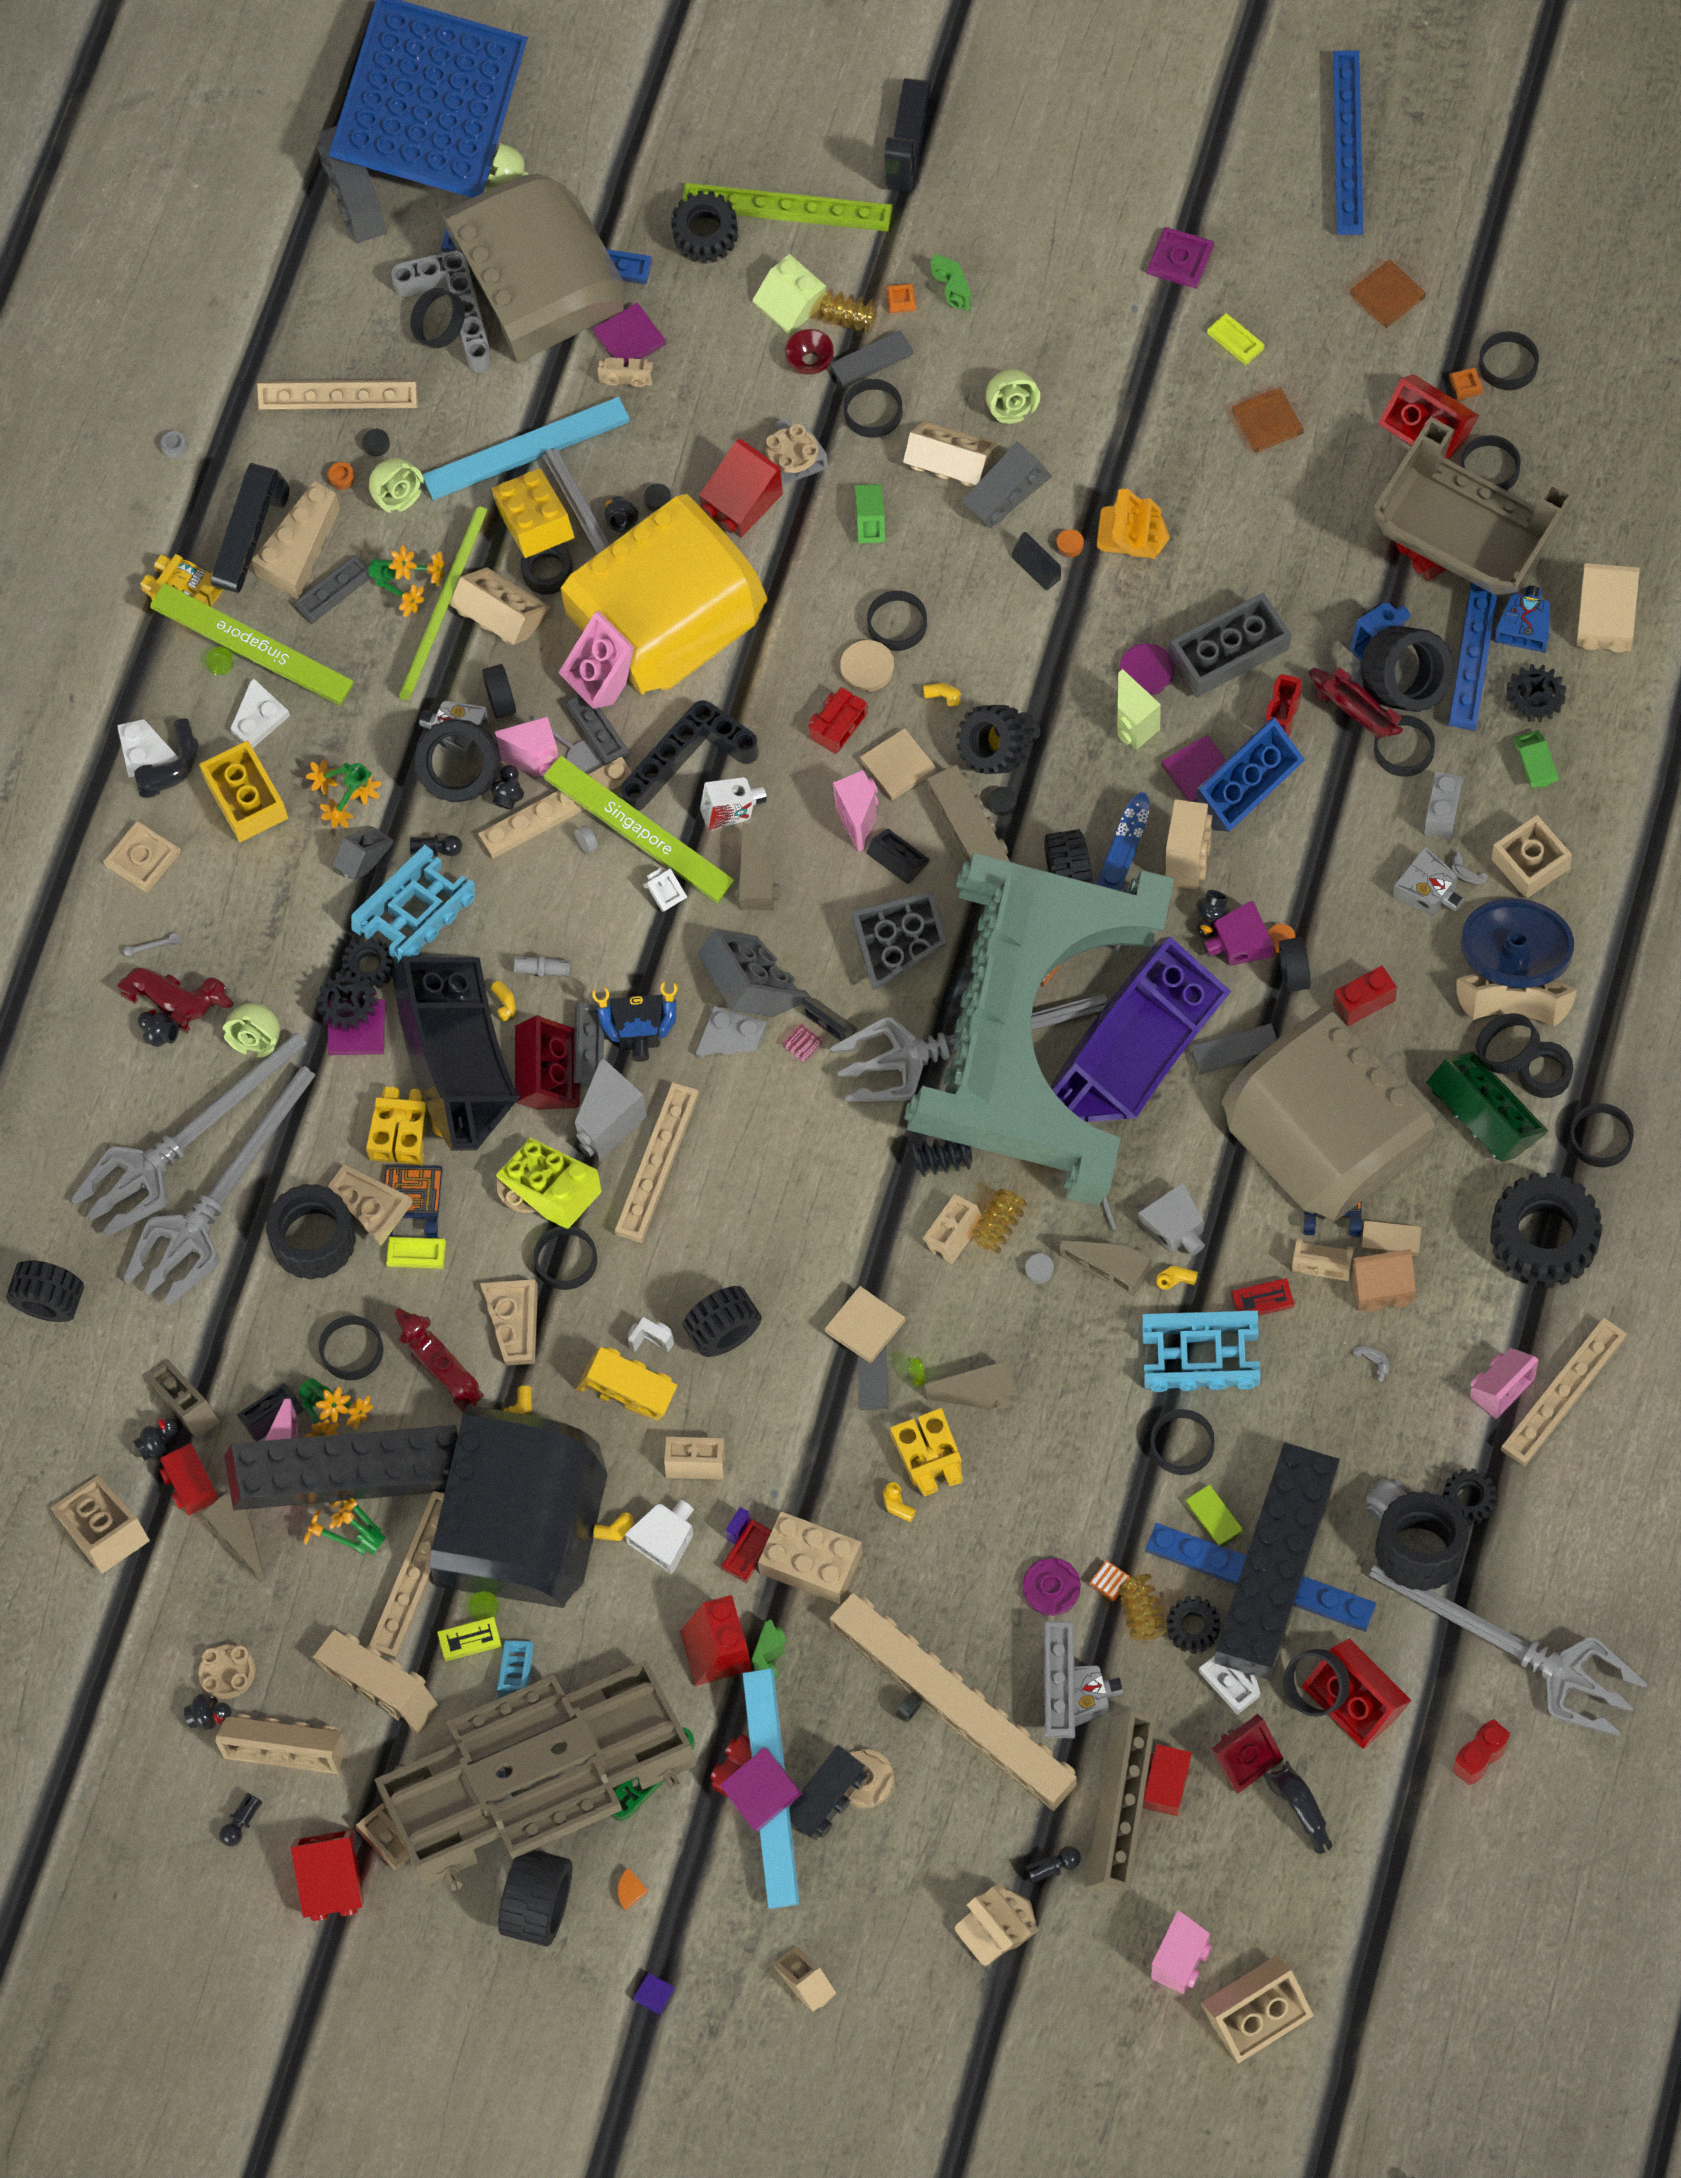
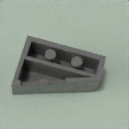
M1016 442L968 493L962 502L987 526L992 528L994 525L999 524L1008 513L1052 476L1019 442Z

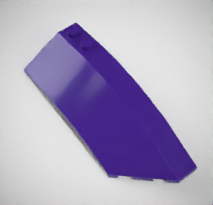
M1170 936L1160 938L1089 1027L1064 1063L1050 1088L1069 1110L1085 1122L1137 1118L1173 1064L1231 991Z

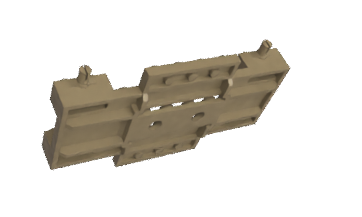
M646 1660L624 1670L616 1669L617 1673L613 1670L610 1676L567 1695L564 1694L554 1674L446 1722L456 1744L408 1765L400 1764L401 1768L397 1765L394 1771L375 1779L384 1806L391 1820L396 1825L423 1887L446 1878L451 1890H457L455 1883L458 1889H460L463 1883L457 1873L478 1863L474 1849L500 1837L511 1858L514 1859L622 1811L613 1787L633 1778L638 1780L642 1790L661 1781H666L671 1793H676L675 1787L678 1792L682 1789V1785L676 1775L697 1766L690 1742ZM564 1743L567 1745L566 1751L561 1754L551 1752L555 1744ZM596 1756L595 1758H592V1763L587 1764L581 1768H578L563 1776L553 1779L520 1795L510 1798L495 1806L493 1803L487 1805V1803L492 1801L500 1802L505 1799L506 1795L519 1789H530L535 1782L541 1779H544L546 1777H557L562 1770L569 1768L573 1765H584L585 1763H587L589 1758ZM503 1767H509L513 1771L509 1777L499 1778L496 1776L498 1770Z

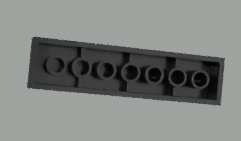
M456 1425L231 1443L224 1458L233 1511L347 1501L350 1498L359 1500L433 1493V1491L445 1492L458 1438Z
M1286 1442L1283 1443L1215 1650L1214 1664L1271 1681L1338 1475L1339 1458Z

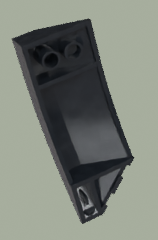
M403 957L391 973L403 1036L419 1090L430 1116L450 1151H477L520 1098L510 1079L496 1037L480 957Z

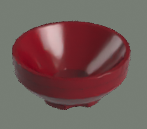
M816 329L798 331L790 337L785 348L789 365L795 371L806 375H814L824 371L831 364L834 355L832 340L824 332ZM807 354H814L818 357V360L814 364H806L803 358Z

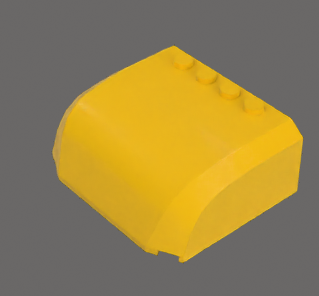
M688 494L679 495L671 499L573 572L561 587L565 614L582 632L594 613L600 611L634 646L627 680L641 695H645V692L661 688L662 691L673 688L754 627L759 619V613L764 603H767V596L762 583L747 558Z

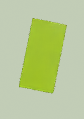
M1210 1484L1186 1499L1187 1506L1216 1545L1224 1546L1243 1533L1242 1527Z

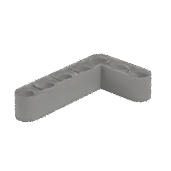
M449 251L403 262L393 267L391 271L394 290L399 296L409 297L425 293L432 288L448 287L450 292L460 297L465 311L471 310L465 313L464 324L460 331L468 366L474 372L488 370L491 366L489 345L464 254L459 251Z

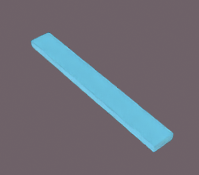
M617 397L422 475L424 483L432 500H436L539 459L547 454L546 451L549 449H557L559 451L630 422L629 416L620 398Z
M765 1669L743 1673L752 1757L764 1747H767L785 1770L774 1670ZM788 1806L760 1830L769 1909L800 1905Z

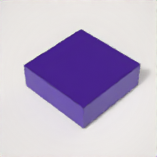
M739 1507L725 1530L726 1538L731 1543L735 1544L749 1523V1511Z
M648 1973L633 1999L638 2004L660 2015L675 1988Z

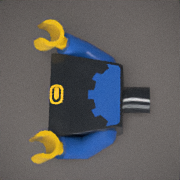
M664 981L661 985V995L610 999V1004L607 1003L609 991L605 986L606 995L602 999L595 996V989H593L592 996L599 1004L597 1011L602 1029L612 1041L620 1043L622 1050H632V1059L634 1061H647L649 1059V1048L659 1047L661 1039L668 1036L675 1024L676 999H674V995L679 989L676 981L674 982V992L672 993L666 991V981Z

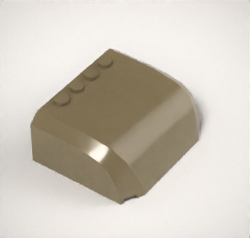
M541 174L524 175L494 187L442 213L448 234L457 251L464 254L496 313L506 343L517 363L624 310V282L578 197L560 182Z
M1430 417L1374 505L1373 516L1384 536L1497 596L1519 592L1562 525L1574 493L1550 481L1536 506L1526 502L1444 458L1454 429Z
M1324 1007L1314 1012L1249 1062L1231 1083L1221 1102L1226 1113L1229 1131L1304 1211L1313 1215L1317 1213L1325 1216L1333 1223L1426 1154L1430 1149L1436 1127L1425 1107L1333 1011Z

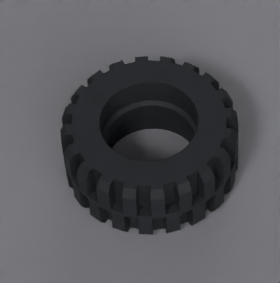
M1539 1173L1530 1174L1528 1181H1525L1524 1178L1516 1180L1514 1188L1508 1186L1503 1191L1502 1198L1497 1200L1491 1222L1490 1243L1494 1245L1493 1253L1495 1258L1501 1259L1500 1266L1506 1272L1511 1269L1513 1271V1278L1518 1281L1525 1278L1529 1280L1528 1285L1536 1287L1537 1282L1544 1283L1545 1288L1553 1287L1554 1282L1558 1281L1560 1285L1570 1283L1571 1276L1576 1279L1584 1273V1268H1589L1593 1263L1602 1232V1224L1600 1223L1601 1213L1599 1208H1595L1596 1201L1591 1194L1586 1196V1188L1580 1183H1577L1576 1186L1571 1184L1572 1178L1563 1176L1562 1179L1555 1178V1173H1547L1546 1177H1540ZM1541 1211L1551 1212L1561 1216L1568 1222L1572 1228L1573 1236L1568 1243L1561 1247L1553 1249L1539 1248L1530 1244L1519 1231V1223L1529 1214Z

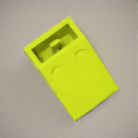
M531 1137L496 1174L497 1178L543 1217L566 1229L571 1227L602 1192L598 1170Z

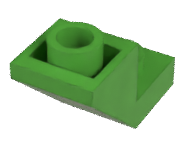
M935 253L931 260V275L940 282H948L945 287L946 302L954 308L970 311L972 308L971 292L960 264Z
M882 484L855 485L858 543L885 542Z
M1539 730L1513 737L1515 749L1522 758L1526 779L1532 788H1544L1553 782L1559 781L1547 742Z
M772 1620L765 1622L752 1658V1663L755 1671L773 1669L776 1679L779 1676L771 1660L785 1654L784 1643L787 1642L782 1628L780 1626L775 1628Z

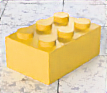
M541 468L491 488L498 512L525 558L574 538L568 514Z
M248 740L199 764L207 786L239 843L288 819L282 799Z

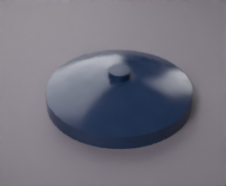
M1507 898L1488 902L1475 909L1468 916L1462 930L1461 949L1468 964L1486 979L1504 986L1530 988L1550 983L1567 970L1573 956L1574 937L1566 921L1549 907L1530 900Z

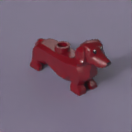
M1341 667L1331 674L1318 668L1309 670L1308 674L1318 691L1316 698L1325 702L1332 700L1376 738L1390 737L1391 735L1403 732V728L1397 726L1402 717L1391 708L1388 710L1383 709L1360 685L1351 681V676Z
M136 968L126 977L120 979V983L117 985L122 997L134 1004L138 1000L137 994L148 997L163 1013L176 1021L180 1030L187 1034L190 1030L189 1022L202 1018L210 1006L214 1007L217 1004L229 1009L234 1005V1002L226 995L227 989L224 983L213 977L206 979L196 990L189 991L180 987V981L170 974L163 977L150 969Z
M401 1308L397 1309L395 1316L402 1329L399 1342L408 1344L411 1356L450 1392L454 1398L453 1403L462 1413H464L467 1405L477 1406V1402L484 1397V1394L479 1389L478 1382L459 1363L445 1345L431 1331L427 1330L431 1325L430 1318L422 1315L419 1316L415 1313L411 1314Z

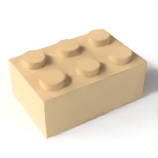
M1176 799L1174 801L1166 846V877L1174 878L1173 887L1198 890L1200 880L1205 881L1207 856L1210 855L1212 843L1211 825L1213 815H1208V804Z
M781 1511L759 1559V1571L764 1576L841 1605L863 1554L862 1542Z

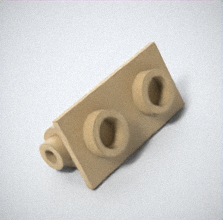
M605 357V360L599 361V368H597L599 383H605L610 386L618 384H628L635 387L652 386L651 373L653 372V362H648V359H629L628 367H624V358Z

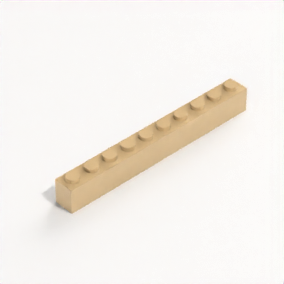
M852 1593L830 1617L831 1628L908 1692H914L921 1697L922 1703L1054 1811L1076 1787L1075 1770L1066 1762L1062 1761L1060 1764L1052 1757V1751L1042 1743L1037 1745L1029 1738L1031 1735L1024 1727L1019 1724L1014 1726L1007 1720V1714L998 1706L992 1708L987 1704L985 1696L974 1687L970 1690L962 1683L963 1678L953 1669L947 1671L942 1667L940 1659L931 1651L925 1653L918 1647V1641L907 1632L902 1634L896 1629V1623L886 1614H883V1616L879 1615L873 1610L875 1608L874 1605L866 1597L861 1596L859 1598Z

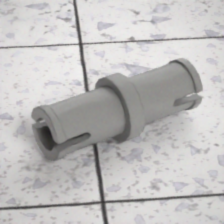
M515 955L514 973L538 974V977L543 978L545 975L570 977L571 960L547 959L544 955H540V958Z

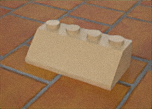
M237 1714L235 1717H226L216 1736L215 1742L224 1759L339 1774L346 1741L343 1733L339 1732L338 1728L332 1726H322L321 1729L310 1728L309 1724L302 1722H293V1725L281 1724L280 1720L273 1718L257 1721L243 1714Z

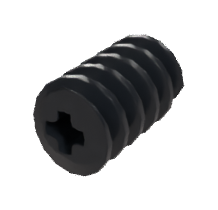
M935 1139L932 1148H930L927 1141H923L921 1150H919L917 1145L912 1143L916 1171L919 1170L923 1177L927 1176L928 1168L931 1169L934 1175H938L940 1166L945 1173H949L951 1164H953L957 1172L960 1171L961 1163L963 1162L968 1170L971 1169L973 1161L971 1146L956 1142L952 1144L948 1140H944V1145L941 1146L938 1139Z

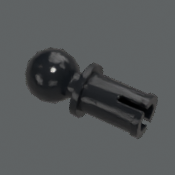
M438 835L428 838L410 837V855L415 854L426 845L433 850L435 857H438V851H443L447 856L453 857L457 856L463 847L461 839L455 835L446 836L443 840H438Z
M248 1792L235 1813L229 1815L233 1820L232 1823L226 1824L220 1829L219 1838L225 1846L233 1847L241 1842V1829L243 1827L250 1828L249 1822L263 1803Z
M1063 1847L1057 1857L1049 1853L1047 1858L1025 1866L1027 1877L1031 1878L1030 1882L1034 1884L1054 1874L1059 1876L1061 1875L1060 1868L1062 1867L1068 1870L1075 1869L1081 1861V1855L1075 1847Z

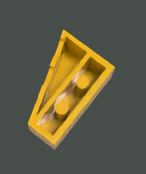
M600 1347L588 1360L575 1390L584 1392L585 1388L601 1393L599 1397L601 1400L608 1402L611 1397L625 1404V1409L659 1421L664 1416L678 1385L671 1382L672 1379L666 1374L660 1372L655 1374L647 1370L646 1365L637 1360L629 1361L621 1357L620 1352L613 1348Z

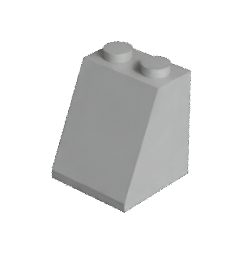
M604 1059L598 1064L575 1120L576 1136L580 1143L578 1145L586 1156L591 1157L593 1155L599 1162L647 1117L643 1094Z

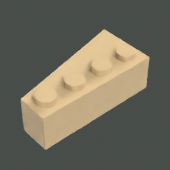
M316 481L310 485L252 559L257 577L296 600L302 596L306 581H309L312 567L316 558L318 559L320 556L323 542L328 537L340 510L335 492Z
M333 1630L313 1656L321 1669L352 1690L357 1686L356 1690L366 1700L374 1705L379 1701V1705L389 1712L388 1714L397 1721L403 1717L409 1724V1728L419 1735L439 1708V1705L424 1686L426 1681L413 1671L410 1674L403 1671L404 1668L397 1661L391 1658L386 1661L381 1658V1653L372 1646L368 1645L365 1648L359 1645L360 1641L352 1634L346 1632L343 1635Z

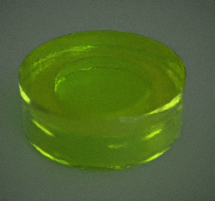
M216 647L208 652L206 664L211 673L225 675L232 670L234 659L232 653L227 648Z
M909 1358L908 1370L912 1386L924 1385L925 1371L921 1358Z
M481 1591L471 1597L469 1610L472 1617L480 1621L491 1617L495 1618L499 1611V1605L492 1593Z

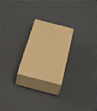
M1364 1221L1361 1251L1389 1253L1411 1249L1412 1256L1418 1257L1421 1227Z

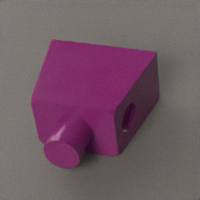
M1253 900L1214 922L1215 938L1203 942L1208 957L1223 952L1227 963L1231 966L1273 957V942Z

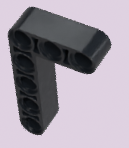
M904 78L894 137H887L885 144L886 189L914 191L930 99L931 81Z
M250 463L247 467L212 573L211 585L213 587L235 593H240L269 506L274 505L284 508L289 498V484L277 469L255 463Z
M706 700L697 701L623 781L620 789L622 800L636 810L641 811L706 739L742 764L753 763L759 754L757 737L752 731L711 702ZM702 715H707V716H709L707 719H699V718H698V717H700V716H702ZM722 730L730 731L728 734L719 733ZM685 734L692 735L690 738L687 739L680 738ZM743 745L751 746L749 749L740 748ZM666 754H673V755H674V756L671 757V758H664V757H663V756L666 755ZM649 773L657 774L655 777L652 778L646 777V775ZM633 792L639 793V795L636 797L628 796L630 793Z

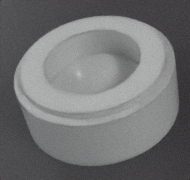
M169 431L161 438L160 445L164 455L167 457L179 458L186 453L188 442L182 432Z
M583 825L575 829L574 833L577 842L585 853L589 854L597 849L596 837L588 826Z
M1041 1253L1030 1256L1025 1264L1026 1276L1030 1281L1037 1284L1049 1281L1054 1273L1052 1259Z

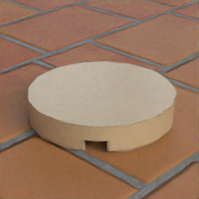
M873 640L858 641L844 651L840 660L841 675L845 683L854 690L860 691L861 689L867 690V692H875L885 687L891 681L894 671V657L890 650L880 642Z
M871 1749L851 1752L850 1754L871 1770L867 1774L869 1779L860 1790L855 1789L849 1797L851 1800L850 1805L858 1808H873L883 1803L891 1794L894 1786V1772L889 1760L880 1752Z

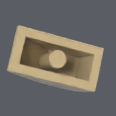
M797 1946L773 1963L775 1969L797 1997L812 2012L826 2005L829 1999L837 1994L821 1968Z

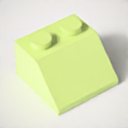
M789 254L769 271L753 298V303L790 335L827 303L826 285Z
M1122 669L1118 674L1117 734L1122 742L1126 745L1131 744L1137 750L1160 730L1161 704Z

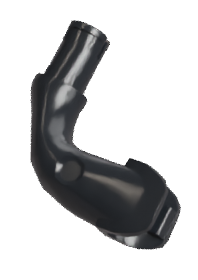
M187 718L178 719L173 724L178 739L177 749L179 751V758L172 763L153 767L152 764L143 765L134 771L139 794L142 798H151L159 795L160 791L183 782L191 773L199 743L193 736Z
M1288 1760L1285 1761L1282 1770L1276 1772L1266 1771L1264 1778L1268 1787L1276 1795L1282 1797L1295 1812L1304 1832L1310 1836L1314 1851L1317 1854L1325 1853L1324 1844L1329 1851L1333 1844L1325 1829L1327 1823L1306 1782L1291 1767Z

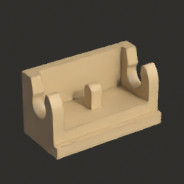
M956 1194L953 1195L923 1237V1240L934 1255L940 1252L946 1262L954 1263L984 1221L978 1206Z
M1297 1238L1292 1272L1349 1281L1354 1247L1348 1246V1250L1304 1243L1302 1238Z
M666 1437L664 1458L666 1478L724 1480V1438Z

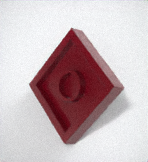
M1256 1714L1238 1729L1228 1730L1229 1735L1224 1733L1221 1741L1211 1748L1231 1789L1237 1794L1263 1776L1266 1771L1271 1770L1284 1760L1265 1720L1259 1714Z

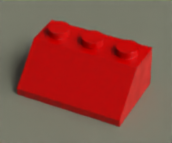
M1412 374L1401 378L1378 424L1405 442L1413 445L1429 418L1432 417L1454 429L1444 457L1450 460L1468 438L1479 415L1417 375Z
M1349 1638L1333 1646L1329 1651L1336 1655L1345 1665L1350 1679V1690L1344 1704L1328 1714L1364 1749L1397 1720L1412 1700ZM1322 1659L1301 1687L1323 1709H1330L1337 1700L1339 1682L1333 1668Z

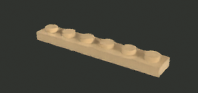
M417 379L258 381L257 383L259 409L418 407Z
M620 757L588 775L615 794L620 791L623 781L632 772L624 759ZM558 790L478 833L479 839L491 858L494 859L582 812L585 808Z
M672 1082L616 1226L615 1235L643 1243L698 1100L699 1090Z
M1603 1317L1503 1444L1501 1451L1525 1467L1626 1339L1627 1333Z
M433 1491L369 1644L379 1651L381 1655L395 1660L399 1656L432 1576L430 1558L444 1498L442 1493Z

